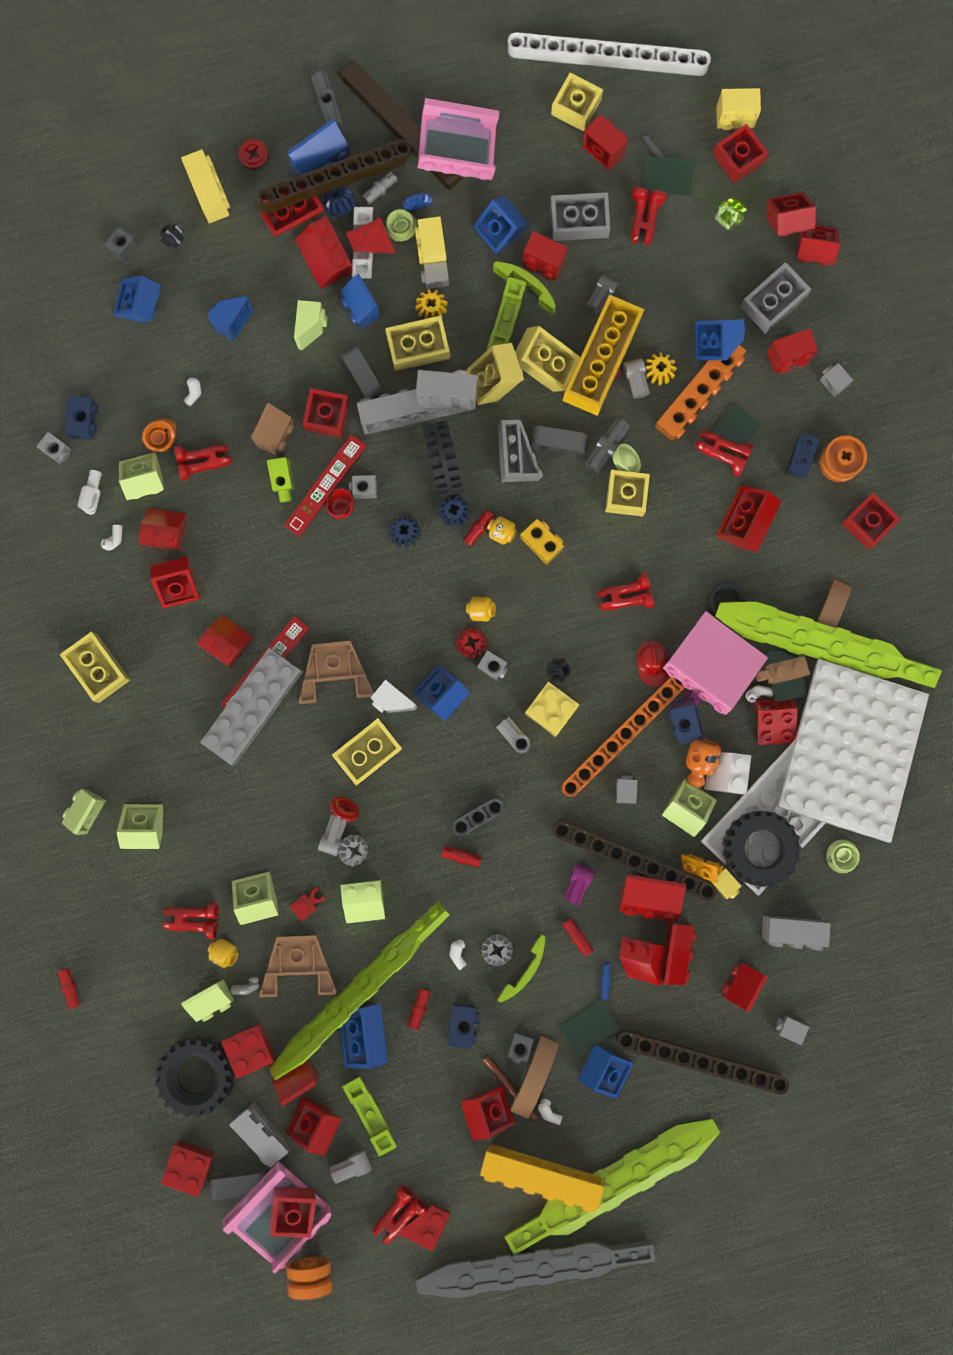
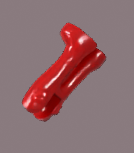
M633 188L631 194L635 201V216L631 230V241L637 244L640 234L639 230L646 231L644 245H650L655 231L657 212L659 207L665 203L667 194L662 191H652L650 193L647 220L644 222L643 217L649 192L644 188Z
M702 431L700 438L711 444L708 445L697 441L695 448L707 456L729 464L732 467L733 475L739 477L752 451L753 444H739L715 433ZM722 447L727 450H730L733 453L739 455L740 457L724 452L719 448Z
M180 445L174 446L181 481L188 480L195 473L231 464V457L216 458V455L230 451L228 445H213L194 451H186ZM202 458H208L206 461H203V462L191 463V464H184V463H187V462H190V461H194V460H198V459H202Z
M647 572L640 574L638 580L633 583L611 586L597 591V598L612 596L613 600L599 604L600 610H615L634 605L654 608L651 591L631 597H620L627 593L650 590Z
M211 902L205 908L170 907L164 909L163 915L175 916V922H162L164 929L204 932L208 939H216L218 921H187V918L217 920L219 917L217 902Z
M402 1184L397 1188L398 1196L377 1221L372 1230L375 1237L384 1228L388 1231L381 1241L385 1245L398 1236L412 1217L416 1214L424 1216L429 1211L420 1197L416 1196L412 1200L414 1197L413 1191ZM409 1201H411L410 1205L406 1208L402 1215L397 1220H394L398 1212Z

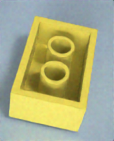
M201 149L181 157L208 223L230 216L227 210L230 208V205L209 155L205 156Z
M441 316L385 328L395 371L450 359V351Z
M540 326L527 328L516 349L520 368L552 392L565 391L581 358Z
M512 343L491 346L466 369L469 375H477L476 400L478 405L497 402L524 379Z
M90 632L60 654L94 702L100 703L130 681L101 638L94 632Z
M377 718L335 751L332 756L357 786L402 750V748Z

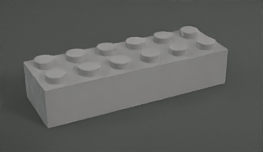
M403 389L393 395L386 393L376 399L364 398L357 403L365 435L465 412L457 407H452V409H442L440 406L432 405L430 408L422 407L421 404L417 403L416 389L410 391L409 389Z
M268 648L200 743L231 766L236 765L301 676L303 670L274 649Z

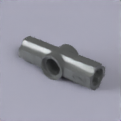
M315 72L311 79L325 122L328 123L333 119L340 129L343 126V122L327 72ZM326 99H330V100H331V101L328 102V103L323 102V101L326 100Z
M617 417L606 434L604 433L597 442L595 450L587 459L585 466L598 474L609 457L613 456V453L620 445V441L628 432L630 425Z

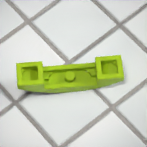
M495 262L493 264V272L505 281L508 280V277H514L515 279L527 282L526 287L539 296L538 305L551 315H554L556 310L554 300L537 278L524 269L509 263Z
M508 277L487 350L493 345L510 342L527 282Z
M541 933L530 950L536 955L514 986L507 982L497 997V1001L501 1003L513 997L533 977L543 956L545 935Z
M359 1076L344 1084L342 1087L369 1133L370 1140L379 1157L396 1148L397 1145L392 1133L362 1078Z

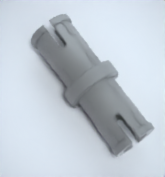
M390 171L379 182H374V186L362 194L364 201L370 205L380 195L386 194V190L398 182L396 176Z

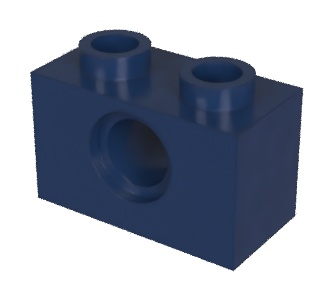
M68 396L66 435L72 439H94V433L97 432L95 415L98 414V405L91 397ZM86 414V419L80 422V416Z
M803 432L799 434L795 441L786 474L802 479L809 474L819 437Z
M694 697L672 701L670 709H668V716L670 721L673 720L674 722L672 727L675 738H678L679 744L693 742L696 739L703 740V729ZM687 719L689 722L683 723L680 720Z
M453 1003L448 1046L471 1049L472 1043L476 1044L477 1032L473 1030L474 1023L478 1024L480 1012L476 1011V1006ZM466 1021L470 1027L468 1030L462 1031L458 1026L459 1023Z

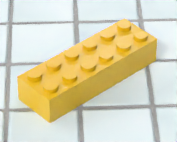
M612 295L608 296L566 388L563 398L564 402L598 416L644 312L643 308Z
M490 1144L486 1151L480 1174L486 1181H500L508 1188H515V1186L523 1188L525 1193L535 1194L536 1192L542 1194V1197L548 1200L556 1198L562 1200V1203L568 1206L579 1205L587 1212L599 1210L605 1185V1178L493 1144Z

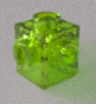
M731 198L727 202L724 200L717 210L719 212L714 219L729 230L733 226L741 224L745 218L743 214L747 209L738 199Z

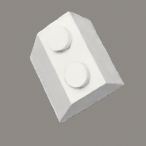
M386 680L371 697L374 701L372 705L381 713L384 710L387 713L417 709L416 704Z
M721 752L719 765H717L715 773L706 775L704 790L746 795L751 755Z

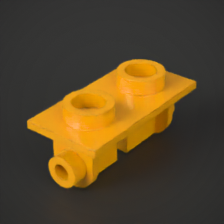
M693 854L681 855V871L717 883V874H721L723 871V866H720V863L709 860L704 862L703 858Z

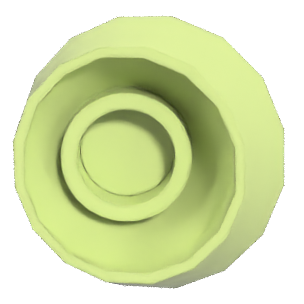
M402 209L391 212L385 222L388 236L400 242L413 237L415 227H417L416 218L408 211Z
M620 444L613 453V461L619 471L638 473L641 468L638 454L630 445Z
M837 840L829 846L826 860L833 871L848 873L858 865L859 851L853 842Z

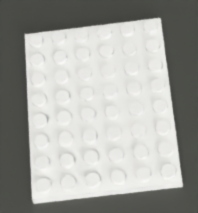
M818 659L777 807L890 843L929 694Z

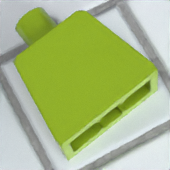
M286 457L267 460L273 492H278L280 503L291 501L289 490H294L290 460ZM285 478V484L280 486V479Z

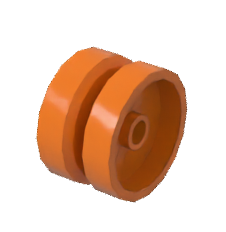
M840 436L833 439L822 451L819 458V467L823 475L829 480L836 483L852 480L865 467L867 451L864 444L857 438Z
M305 1257L287 1264V1277L291 1280L288 1283V1296L290 1298L308 1300L320 1298L332 1292V1278L327 1276L331 1273V1260L329 1258Z

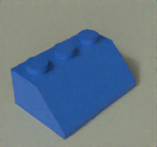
M333 119L287 152L291 168L297 176L344 160L350 153L348 144Z
M744 319L695 321V360H727L744 340Z
M362 1004L340 1027L344 1067L374 1068L388 1063L381 1004Z

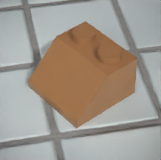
M267 403L251 438L258 448L278 456L279 452H282L286 446L285 439L287 435H290L293 431V420L281 410Z

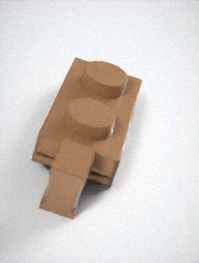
M805 656L769 664L764 667L765 671L756 674L757 682L768 680L769 684H776L809 676L810 672Z

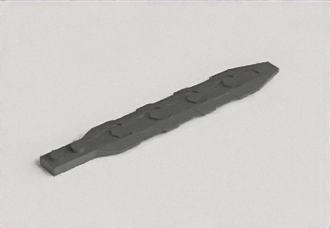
M652 1240L613 1246L594 1241L575 1244L572 1247L552 1250L547 1248L535 1250L532 1253L512 1256L507 1254L496 1256L492 1259L448 1263L416 1278L415 1282L418 1294L461 1298L489 1291L514 1290L516 1287L529 1285L554 1284L556 1281L600 1277L616 1267L655 1262Z

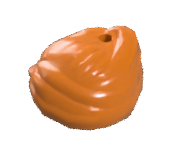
M168 418L150 422L142 432V441L145 446L151 451L164 452L168 450L176 440V423Z

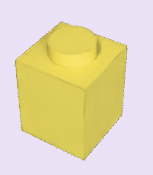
M723 868L721 874H717V883L709 881L725 899L729 897L733 899L740 892L738 889L741 885L726 868Z

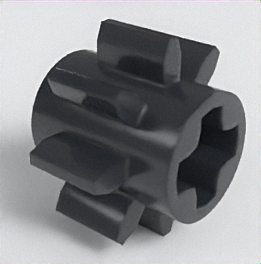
M167 224L160 232V235L163 237L160 241L167 247L173 246L176 248L184 239L181 235L183 230L178 225L173 224L171 226Z
M553 658L552 662L547 665V674L551 677V681L564 682L565 678L570 675L571 668L566 663V659Z

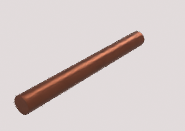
M487 1055L483 1059L484 1063L515 1099L518 1090L491 1057ZM533 1110L529 1118L534 1122L539 1116Z

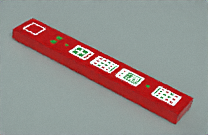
M351 434L284 524V527L298 537H301L326 503L327 497L332 495L333 490L338 487L367 445Z
M294 616L268 648L274 649L286 658L310 628ZM268 648L253 664V666L248 670V672L237 683V685L232 689V691L227 695V697L221 702L220 705L226 708L228 703L231 701L233 696L239 690L241 685L247 679L249 674L255 668V666L260 661L265 652L268 650Z

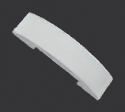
M354 207V229L373 221V207ZM354 252L352 278L359 273L362 279H372L373 253Z

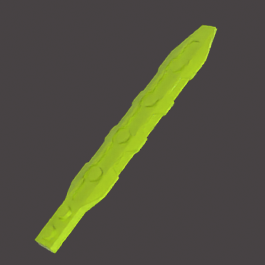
M720 602L715 614L719 620L743 638L763 644L768 643L787 649L788 652L794 654H803L880 679L900 677L935 688L942 672L940 668L903 657L891 643L875 638L869 639L851 633L850 630L840 627L834 628L815 622L814 619L802 615L796 616L780 611L776 607L761 602Z
M439 902L430 907L410 929L395 937L365 969H362L338 996H335L326 1004L325 1008L289 1041L270 1068V1072L275 1080L308 1060L337 1028H340L366 1000H369L379 990V987L395 972H398L412 958L420 944L450 915Z
M713 1119L675 1125L658 1135V1138L648 1144L628 1152L615 1163L592 1173L593 1175L605 1178L604 1190L598 1211L587 1212L582 1209V1206L575 1204L574 1206H568L563 1204L562 1200L556 1198L548 1200L538 1216L504 1235L513 1254L521 1252L548 1235H569L585 1226L586 1222L605 1211H611L636 1193L649 1189L655 1185V1182L674 1171L678 1172L694 1163L719 1135L720 1131Z

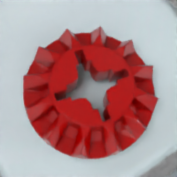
M249 139L243 142L238 151L240 162L246 168L253 169L262 167L267 162L269 155L266 145L257 139ZM256 151L257 156L259 157L254 156L253 158H251L249 153H254Z
M467 628L459 633L456 641L457 649L466 658H477L486 650V636L481 630ZM469 635L473 640L479 639L475 643V651L471 646H464L469 642Z
M335 797L329 804L331 807L330 812L334 813V817H339L341 821L343 819L347 822L355 821L360 814L358 806L353 801L344 797Z

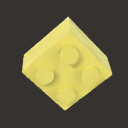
M569 73L552 104L551 115L585 131L602 100L603 89Z
M760 88L722 89L716 106L717 128L731 130L733 128H741L745 124L750 129L754 128L761 111Z
M441 218L419 219L418 227H415L420 264L445 262L446 252Z
M611 470L605 512L644 516L650 474Z
M548 682L527 709L525 715L556 737L579 704Z

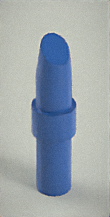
M610 961L604 963L601 977V999L604 1000L609 998V985L611 984Z

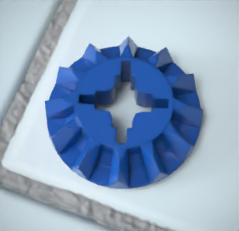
M427 193L414 194L403 202L404 210L417 211L427 207L432 203V196Z

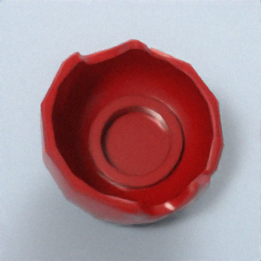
M344 488L334 489L333 494L327 497L326 510L331 517L338 520L349 517L353 513L355 501L350 491Z

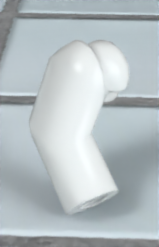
M757 684L747 691L746 699L753 703L761 695L772 697L774 688Z
M461 939L451 944L449 954L459 970L467 965L461 956L462 949L465 947V943Z
M542 1099L540 1104H538L542 1118L560 1125L562 1116L552 1112L550 1100Z

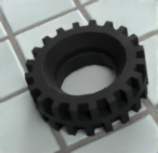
M447 419L422 425L439 498L464 492Z
M752 811L734 820L731 823V827L726 830V837L722 842V845H724V852L722 853L725 856L726 865L731 869L734 876L745 883L761 887L778 885L779 882L787 880L788 876L795 872L797 862L800 863L799 851H802V846H799L798 841L800 837L794 831L795 827L790 825L785 817H781L777 813ZM759 830L771 832L780 844V855L777 860L766 867H757L750 863L744 851L748 836Z
M200 1036L188 1037L168 1049L158 1062L159 1067L155 1072V1075H157L155 1087L159 1088L158 1096L159 1098L163 1097L165 1100L164 1105L172 1107L174 1113H183L184 1117H189L190 1115L200 1117L202 1114L212 1112L229 1095L228 1093L232 1089V1081L235 1074L226 1052L220 1047L221 1044L219 1042L214 1043L208 1037L206 1039L200 1038ZM188 1058H203L213 1069V1083L204 1093H189L179 1083V1067Z

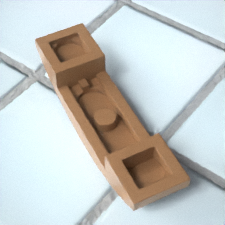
M834 579L816 622L836 628L852 587Z
M540 1036L525 1078L510 1108L511 1112L527 1119L529 1118L550 1072L558 1049V1043Z

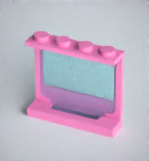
M425 98L422 110L418 168L427 171H439L445 174L451 173L464 177L469 176L482 180H492L496 167L493 166L499 111Z
M279 1161L222 1220V1229L228 1235L233 1231L271 1263L273 1273L283 1269L287 1265L288 1260L301 1250L307 1240L314 1237L317 1229L321 1225H325L332 1215L330 1205L315 1193L316 1203L311 1238L270 1236L269 1220L274 1187L309 1188Z

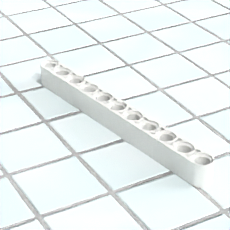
M512 33L508 38V54L513 58L696 76H702L707 72L711 60L710 54L703 50L528 33Z

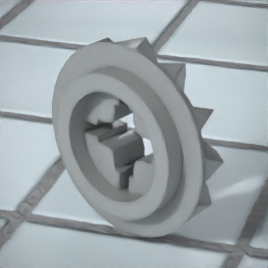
M358 835L345 837L338 848L339 858L344 864L349 866L361 865L367 859L366 856L369 852L368 843ZM357 846L356 850L358 851L359 855L353 854L351 856L352 852L348 847L355 848Z
M495 934L489 936L483 942L482 955L490 965H504L512 957L513 947L507 937ZM492 943L497 947L505 946L501 950L502 958L498 954L490 955L494 950Z

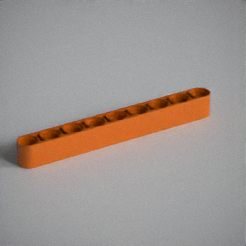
M670 677L563 782L561 786L563 794L568 797L577 795L685 687L678 684L676 678ZM663 688H668L671 691L670 698L663 697ZM649 702H655L658 705L656 712L649 710ZM636 715H641L644 718L643 725L635 723L634 718ZM624 728L630 731L628 739L622 738L620 734ZM609 742H614L617 746L614 753L607 750ZM599 755L603 758L601 766L594 765V756ZM581 769L588 770V779L582 780L579 777ZM569 782L573 783L576 787L572 794L567 793L565 790V785Z

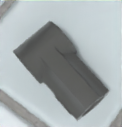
M603 273L586 307L594 313L601 314L608 296H614L620 282Z

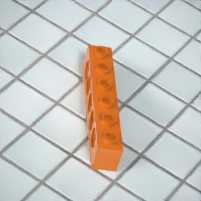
M739 345L727 359L730 365H724L721 360H709L658 420L654 428L670 441H673L675 438L679 439L686 431L684 429L686 424L689 423L691 425L697 418L696 412L699 409L704 410L710 402L708 398L711 395L715 396L722 388L720 386L722 381L725 380L727 382L733 375L732 369L735 366L739 368L746 358L743 356L746 350ZM710 373H715V374H717L718 379H716V380L712 379V378L709 376V374H710ZM703 387L706 390V393H699L697 388ZM685 402H692L694 408H688ZM680 416L683 421L677 423L673 417Z

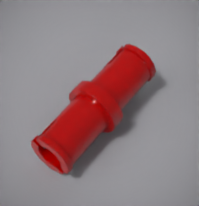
M485 509V512L476 523L472 524L473 527L462 540L472 547L480 535L486 532L485 529L495 516Z
M444 845L441 858H447L457 861L458 864L464 863L479 868L482 856L465 852V849L458 850Z
M572 918L562 924L572 938L571 942L576 944L584 958L595 951L584 937L585 933L580 931Z
M70 967L57 971L62 985L61 992L65 995L68 1009L80 1006L81 1003L76 992L77 985L73 982Z
M419 988L415 1004L411 1007L412 1013L407 1027L419 1030L423 1014H426L427 1011L425 1008L431 994L430 991Z

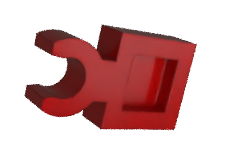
M319 888L313 889L310 897L304 894L289 906L301 922L317 909L314 905L315 903L325 900V895L320 899L315 897V893Z

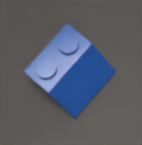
M504 196L492 200L473 225V228L494 253L499 254L518 239L529 224Z
M359 273L356 274L341 290L342 298H340V301L345 309L349 308L351 312L349 317L353 324H358L359 328L362 329L380 319L377 304Z
M143 276L122 279L113 315L139 322L152 321L155 315L156 302L160 296L159 290L161 285Z
M246 296L218 302L216 306L210 309L208 319L215 331L234 342L254 310L249 299Z
M437 665L414 690L413 694L445 721L470 692L440 665Z
M595 1044L585 1066L581 1070L578 1081L595 1092L617 1099L634 1063L607 1048Z

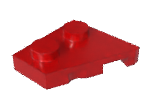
M381 218L346 233L354 252L395 254Z
M431 1204L428 1207L429 1211L424 1216L417 1215L402 1229L399 1235L433 1251L450 1216V1212Z

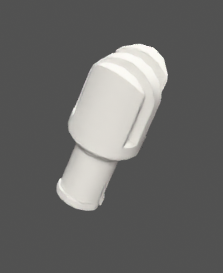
M90 470L87 485L82 487L77 505L89 515L96 512L101 494L98 486L102 473L96 470Z

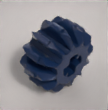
M348 186L331 190L323 195V205L330 216H336L337 218L340 215L345 216L347 212L350 213L351 209L355 207V196Z
M458 495L454 496V500L447 496L448 502L445 500L441 501L444 507H438V511L443 512L438 515L439 519L445 518L443 520L444 525L450 521V528L454 527V523L461 527L460 520L466 523L467 519L464 516H470V512L467 511L470 506L469 504H464V498L458 501ZM451 508H455V510H457L456 515H453V513L450 514Z
M401 515V521H398L397 518L393 519L396 525H389L392 531H389L388 534L389 536H394L391 539L392 543L398 541L397 546L401 547L404 542L405 547L408 548L409 541L415 545L416 542L413 538L420 539V535L417 532H420L421 528L415 527L418 521L414 520L411 522V516H408L407 520H405L404 515ZM402 528H405V530L408 528L407 535H404V533L401 535Z

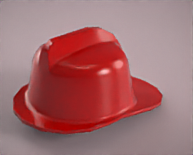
M656 641L643 643L637 651L640 678L644 684L650 687H658L664 684L669 677L666 670L663 669L668 663L666 649Z

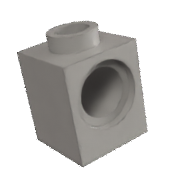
M446 261L424 264V271H421L422 283H426L427 289L449 286Z
M839 363L834 367L832 365L827 367L822 372L824 375L820 379L834 397L853 381Z
M49 432L46 433L36 446L58 464L64 462L69 457L71 450ZM58 445V451L52 453L53 447Z
M375 475L352 476V482H349V491L353 493L354 499L377 498V479ZM365 483L368 485V488L365 491H359L358 486Z
M488 650L477 666V669L496 681L499 677L503 678L508 670L506 668L507 662ZM491 662H497L499 669L492 672L489 670L488 665Z
M621 776V779H616L615 803L636 804L637 780H633V776Z
M783 1014L782 1018L778 1019L775 1029H777L776 1033L802 1045L809 1026Z

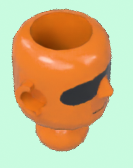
M696 739L691 742L686 757V766L692 770L687 776V783L689 785L701 788L705 784V775L715 773L721 754V748L717 743L707 739Z

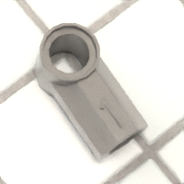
M643 359L624 362V374L626 379L629 380L633 399L649 395Z
M510 717L506 718L496 727L517 753L524 754L529 750V738L523 734ZM523 739L527 742V746L524 749H518L516 742Z
M331 814L325 834L322 835L319 843V851L334 856L338 855V848L342 841L341 838L346 826V820L343 819L341 821L339 817H334Z
M361 1150L350 1155L348 1159L330 1166L329 1169L333 1181L337 1184L355 1175L356 1177L362 1176L370 1172L372 1167L365 1150Z

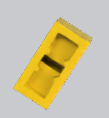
M536 519L521 533L520 538L547 565L563 550V540L557 534L553 535L549 531L550 527L543 520L540 522ZM533 530H539L541 531L542 536L539 538H534L531 535V532ZM551 543L555 546V550L548 552L544 546Z

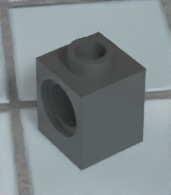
M118 227L106 241L105 246L113 255L124 262L137 247V243L134 240L135 236L129 230L123 231ZM121 241H126L124 245L119 246Z
M514 1030L507 1053L508 1057H511V1061L522 1064V1061L527 1062L534 1040L533 1036ZM517 1044L525 1045V1051L522 1053H517L514 1050Z

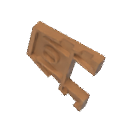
M351 641L312 645L299 704L317 703L316 682L355 679L357 698L372 697L374 694L373 689Z
M317 935L277 936L259 997H277L278 976L317 974L318 995L337 994Z

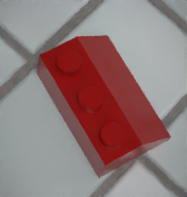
M317 196L271 213L265 214L260 211L259 213L274 237H277L323 212L324 208Z
M327 216L310 223L295 239L320 289L352 274V264Z
M740 485L716 536L741 549L757 553L781 501L770 491Z
M627 874L621 889L619 912L629 916L641 915L647 919L659 918L666 922L677 921L681 914L686 884Z
M668 922L665 946H668L662 977L663 984L685 986L686 981H689L690 969H688L689 961L692 962L693 959L691 944L696 939L694 926Z

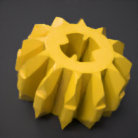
M430 289L427 290V294L421 292V298L416 299L418 305L415 308L416 311H419V317L425 316L424 319L436 316L442 317L441 313L447 312L445 308L447 301L444 300L443 294L438 295L437 289L434 293H431Z
M660 352L658 357L653 354L651 359L646 360L647 366H645V369L648 373L645 377H652L651 384L655 380L658 381L659 386L662 385V381L668 384L669 379L675 377L673 372H676L677 367L673 366L675 360H668L669 354L664 358L662 352ZM658 366L662 367L663 372L659 371Z

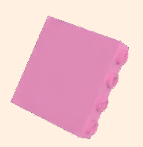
M705 611L663 669L666 670L668 675L681 681L684 687L697 693L700 699L713 705L716 711L726 715L733 709L768 657Z

